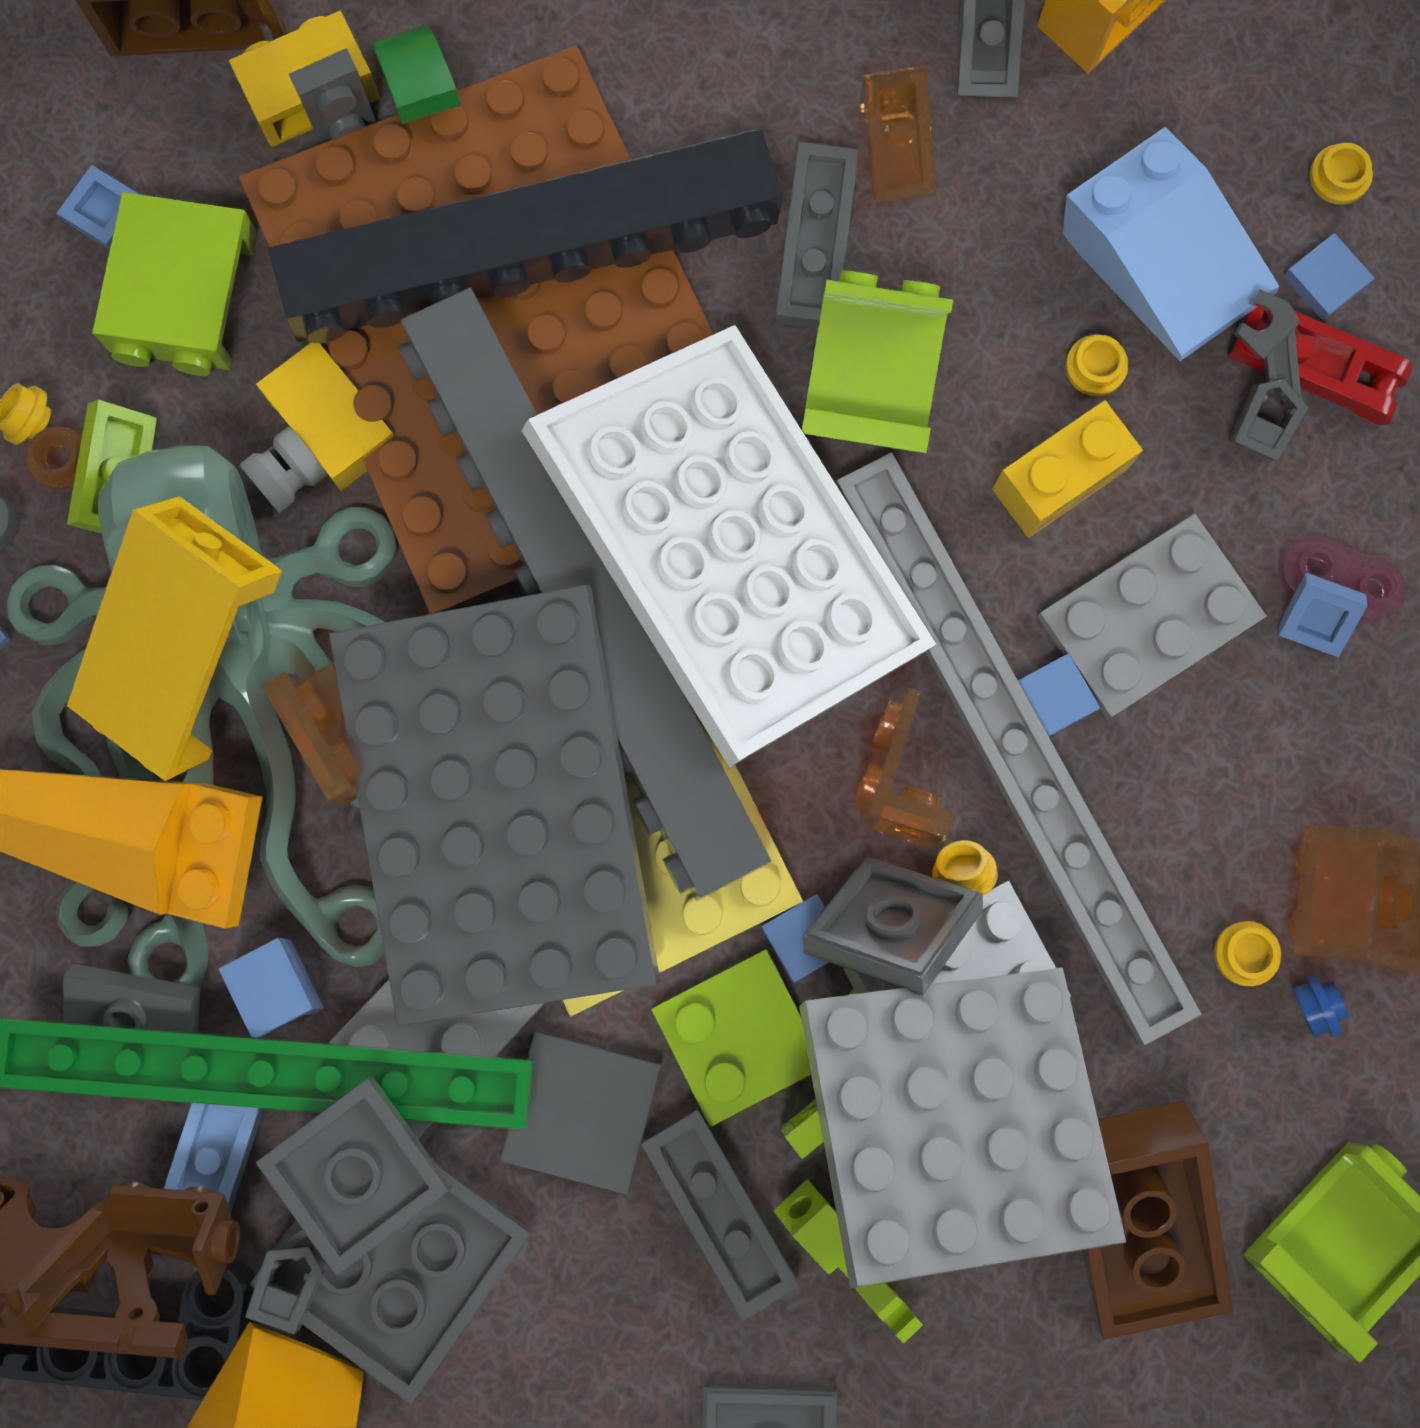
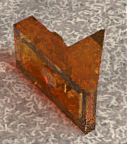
M923 65L863 75L858 126L867 138L873 199L878 203L936 193L926 67Z

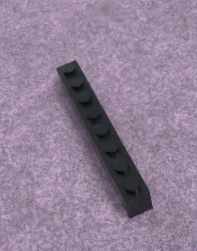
M761 128L269 247L268 251L285 316L296 341L308 340L312 343H326L340 338L346 330L371 325L375 328L397 325L407 315L417 313L470 287L476 298L492 294L500 298L512 297L525 292L532 284L555 279L557 282L567 283L584 278L593 269L613 264L621 268L634 267L646 262L651 255L674 249L680 253L694 252L706 247L714 239L734 234L739 238L755 237L766 232L771 225L778 224L783 195Z

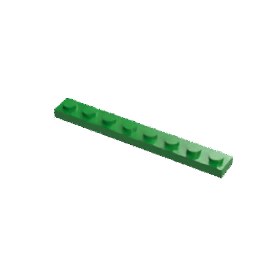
M17 1018L0 1019V1088L322 1113L366 1079L373 1076L404 1120L513 1129L528 1128L534 1059Z

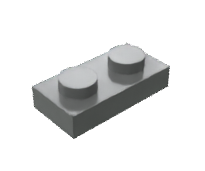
M347 48L289 73L320 144L376 123L359 73Z

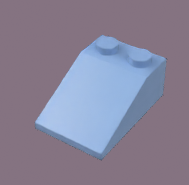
M1166 127L1067 194L1063 235L1086 263L1179 361L1185 359L1258 307L1249 304L1256 290L1261 289L1272 295L1278 292V283L1207 168Z

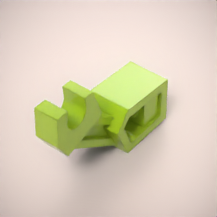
M807 1179L774 1210V1213L791 1235L828 1275L839 1267L848 1278L836 1210ZM887 1283L855 1288L876 1315L890 1327L903 1344L923 1326Z

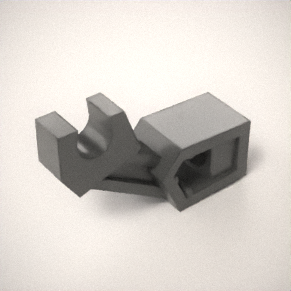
M1259 289L1255 291L1249 304L1261 307L1267 312V325L1262 330L1257 331L1241 323L1238 325L1234 335L1259 360L1263 359L1266 382L1251 386L1229 441L1267 459L1278 461L1309 408L1301 396L1294 328L1300 323V320L1289 302ZM1273 389L1275 396L1280 397L1288 406V408L1283 410L1285 416L1279 426L1256 416L1262 402H1266L1268 399L1266 395L1267 390Z
M303 1229L279 1248H272L266 1252L245 1318L292 1334L300 1330L327 1268L321 1254ZM305 1257L311 1267V1270L304 1274L306 1283L302 1292L273 1282L276 1270L282 1266L283 1259L299 1261Z

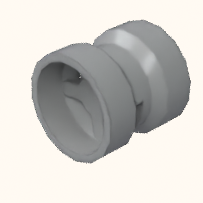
M287 426L274 437L273 446L263 454L253 453L239 464L279 513L294 502L295 492L304 485L315 486L328 475L316 457L290 426ZM286 463L290 467L287 472L282 467Z

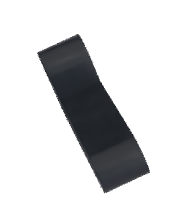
M234 1259L232 1263H227L222 1277L231 1283L234 1290L232 1307L227 1309L218 1307L212 1302L209 1294H206L199 1271L190 1277L182 1293L178 1321L159 1319V1322L184 1324L187 1331V1346L181 1359L157 1357L155 1368L149 1370L141 1367L136 1362L134 1356L130 1354L89 1351L87 1362L76 1360L68 1349L24 1345L12 1352V1344L0 1343V1378L203 1400L216 1377L210 1376L202 1370L198 1359L201 1346L215 1348L221 1353L225 1364L249 1322L253 1323V1320L245 1317L255 1289L249 1284L255 1275L252 1269L243 1261ZM54 1307L51 1311L52 1313L115 1318V1313Z

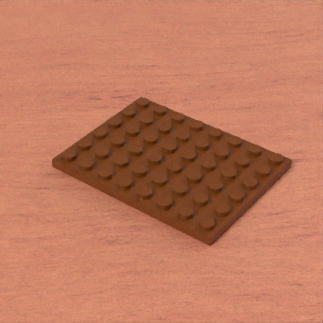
M574 45L457 91L461 106L405 124L401 123L397 114L238 177L269 247L631 159L577 45ZM674 250L653 254L646 262L634 267L621 268L613 264L593 269L584 278L573 282L561 283L552 279L532 284L525 292L512 297L500 298L492 294L477 298L537 414H541L714 335ZM402 323L386 328H375L371 325L346 330L340 338L320 344L357 388L358 392L353 401L356 414L368 422L383 420L394 435L366 456L363 462L430 614L465 608L519 585L513 570L521 567L522 564L512 544L502 549L498 545L484 516L485 513L493 510L484 490L481 488L472 493L455 460V457L464 454L454 433L445 437L442 436L426 403L435 398L425 378L414 382L400 355L398 346L407 342Z

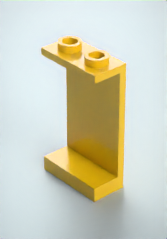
M180 496L132 510L67 707L164 781L208 761L212 749L193 736L191 731L239 606L273 594L282 570Z

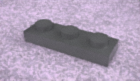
M806 142L798 143L775 324L818 329L826 280L839 282L840 271L844 270L859 149Z
M699 1109L694 1110L641 1143L742 1321L800 1286Z

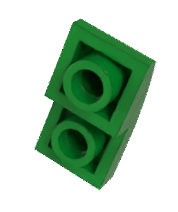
M429 24L371 42L402 124L461 106L452 76Z

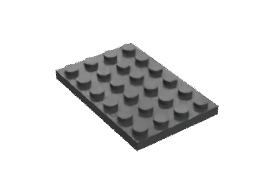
M582 585L329 633L397 1026L657 985L660 982V975L591 586Z

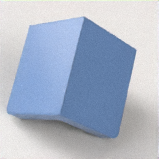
M276 938L219 968L249 1034L254 1038L262 1037L303 1015H314L325 1009L292 941L289 939Z

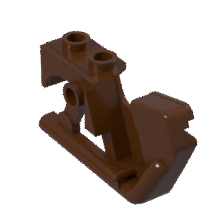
M0 1175V1343L181 1359L187 1346V1331L182 1323L159 1322L160 1314L155 1301L151 1298L148 1273L153 1266L151 1254L183 1259L196 1266L206 1294L216 1295L227 1263L230 1264L235 1259L240 1241L239 1224L237 1221H232L224 1193H215L210 1189L199 1186L188 1187L185 1190L150 1188L139 1182L128 1181L120 1185H112L106 1201H98L74 1223L61 1228H46L39 1226L32 1219L36 1214V1207L28 1186L21 1181ZM107 1259L113 1277L117 1282L120 1301L115 1318L51 1312L70 1291L88 1292L99 1267Z

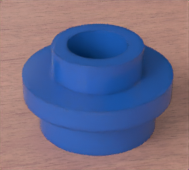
M1315 973L1305 976L1306 983L1294 987L1292 990L1298 1005L1303 1009L1304 1019L1313 1037L1329 1032L1332 1038L1341 1035L1342 1031L1338 1021L1348 1018L1349 1015L1335 983L1332 980L1321 984Z

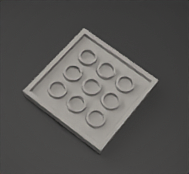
M1063 968L931 984L924 995L912 992L907 988L806 1000L799 1006L850 1289L1126 1242Z

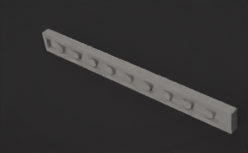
M891 452L838 479L836 486L935 641L936 645L925 652L1138 1044L1146 1045L1202 1015L893 453Z

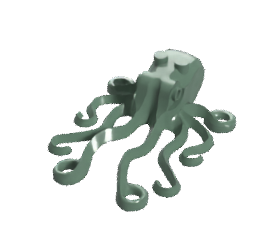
M178 445L146 451L118 462L102 487L98 498L101 532L111 572L132 510L178 496L182 497L282 570L273 594L238 608L191 731L193 736L212 749V753L208 761L181 773L180 782L213 785V748L210 731L211 709L218 698L233 705L249 732L266 789V818L261 834L260 861L270 885L290 912L334 960L353 967L373 965L385 955L374 889L364 885L353 884L338 888L330 894L316 899L310 895L299 881L288 859L287 848L296 801L295 775L291 752L272 702L269 686L276 677L283 675H296L306 684L311 704L308 732L311 759L322 782L335 795L359 808L354 774L347 766L341 751L342 705L336 672L331 661L316 642L313 631L321 628L339 632L385 622L364 610L341 602L318 599H294L292 590L294 584L301 578L316 573L351 587H364L378 582L394 566L399 552L398 540L390 522L386 517L369 508L349 507L335 513L322 525L314 546L268 558L264 556L260 548L251 508L238 470L210 446ZM353 529H365L371 532L377 543L375 554L366 563L359 565L344 562L339 554V546L343 537ZM40 565L26 571L11 586L7 600L8 618L16 631L21 635L42 645H58L72 639L95 619L106 587L89 588L74 572L57 565ZM48 586L58 588L68 597V607L52 623L44 624L36 620L31 609L34 595ZM85 648L61 666L44 684L31 714L36 744L50 761L75 775L101 776L94 761L76 748L63 735L59 716L69 700L86 650ZM106 736L108 750L120 778L154 780L153 772L146 769L137 759ZM71 880L61 893L57 905V924L66 938L80 947H97L115 939L126 925L129 916L128 907L123 901L115 899L109 903L106 916L102 922L97 925H86L78 918L77 911L80 903L94 889ZM356 906L371 910L377 919V930L369 942L358 946L345 943L339 937L336 926L339 916L347 909ZM165 914L161 921L149 925L134 938L127 957L129 974L156 979L149 972L148 958L157 946L171 942L180 945L185 951L186 970L173 982L199 987L203 982L208 965V947L203 923Z

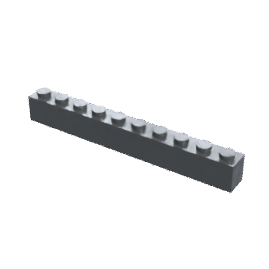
M471 287L402 319L401 323L407 342L398 346L400 355L414 382L425 378L435 398L426 403L442 436L445 437L451 433H454L464 454L455 457V460L472 493L481 488L484 490L493 510L485 513L484 516L498 545L502 549L512 544L522 564L521 567L513 570L524 595H535L582 585H588L592 588L624 775L630 772L642 795L632 800L645 829L649 835L660 831L672 853L663 858V862L678 892L682 894L691 890L696 901H699L766 866L772 860L687 698L521 431L527 420L538 414Z

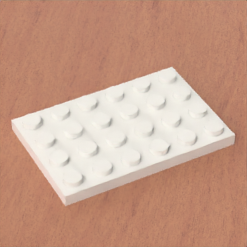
M735 325L528 419L521 430L729 768L936 645Z

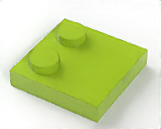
M767 949L651 1009L710 1127L811 1075L801 1016Z

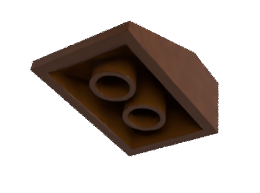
M75 0L110 57L244 50L257 42L273 41L288 34L274 0Z
M1185 1101L1098 1119L1126 1242L1117 1245L1081 1250L1103 1340L1233 1312L1209 1144Z

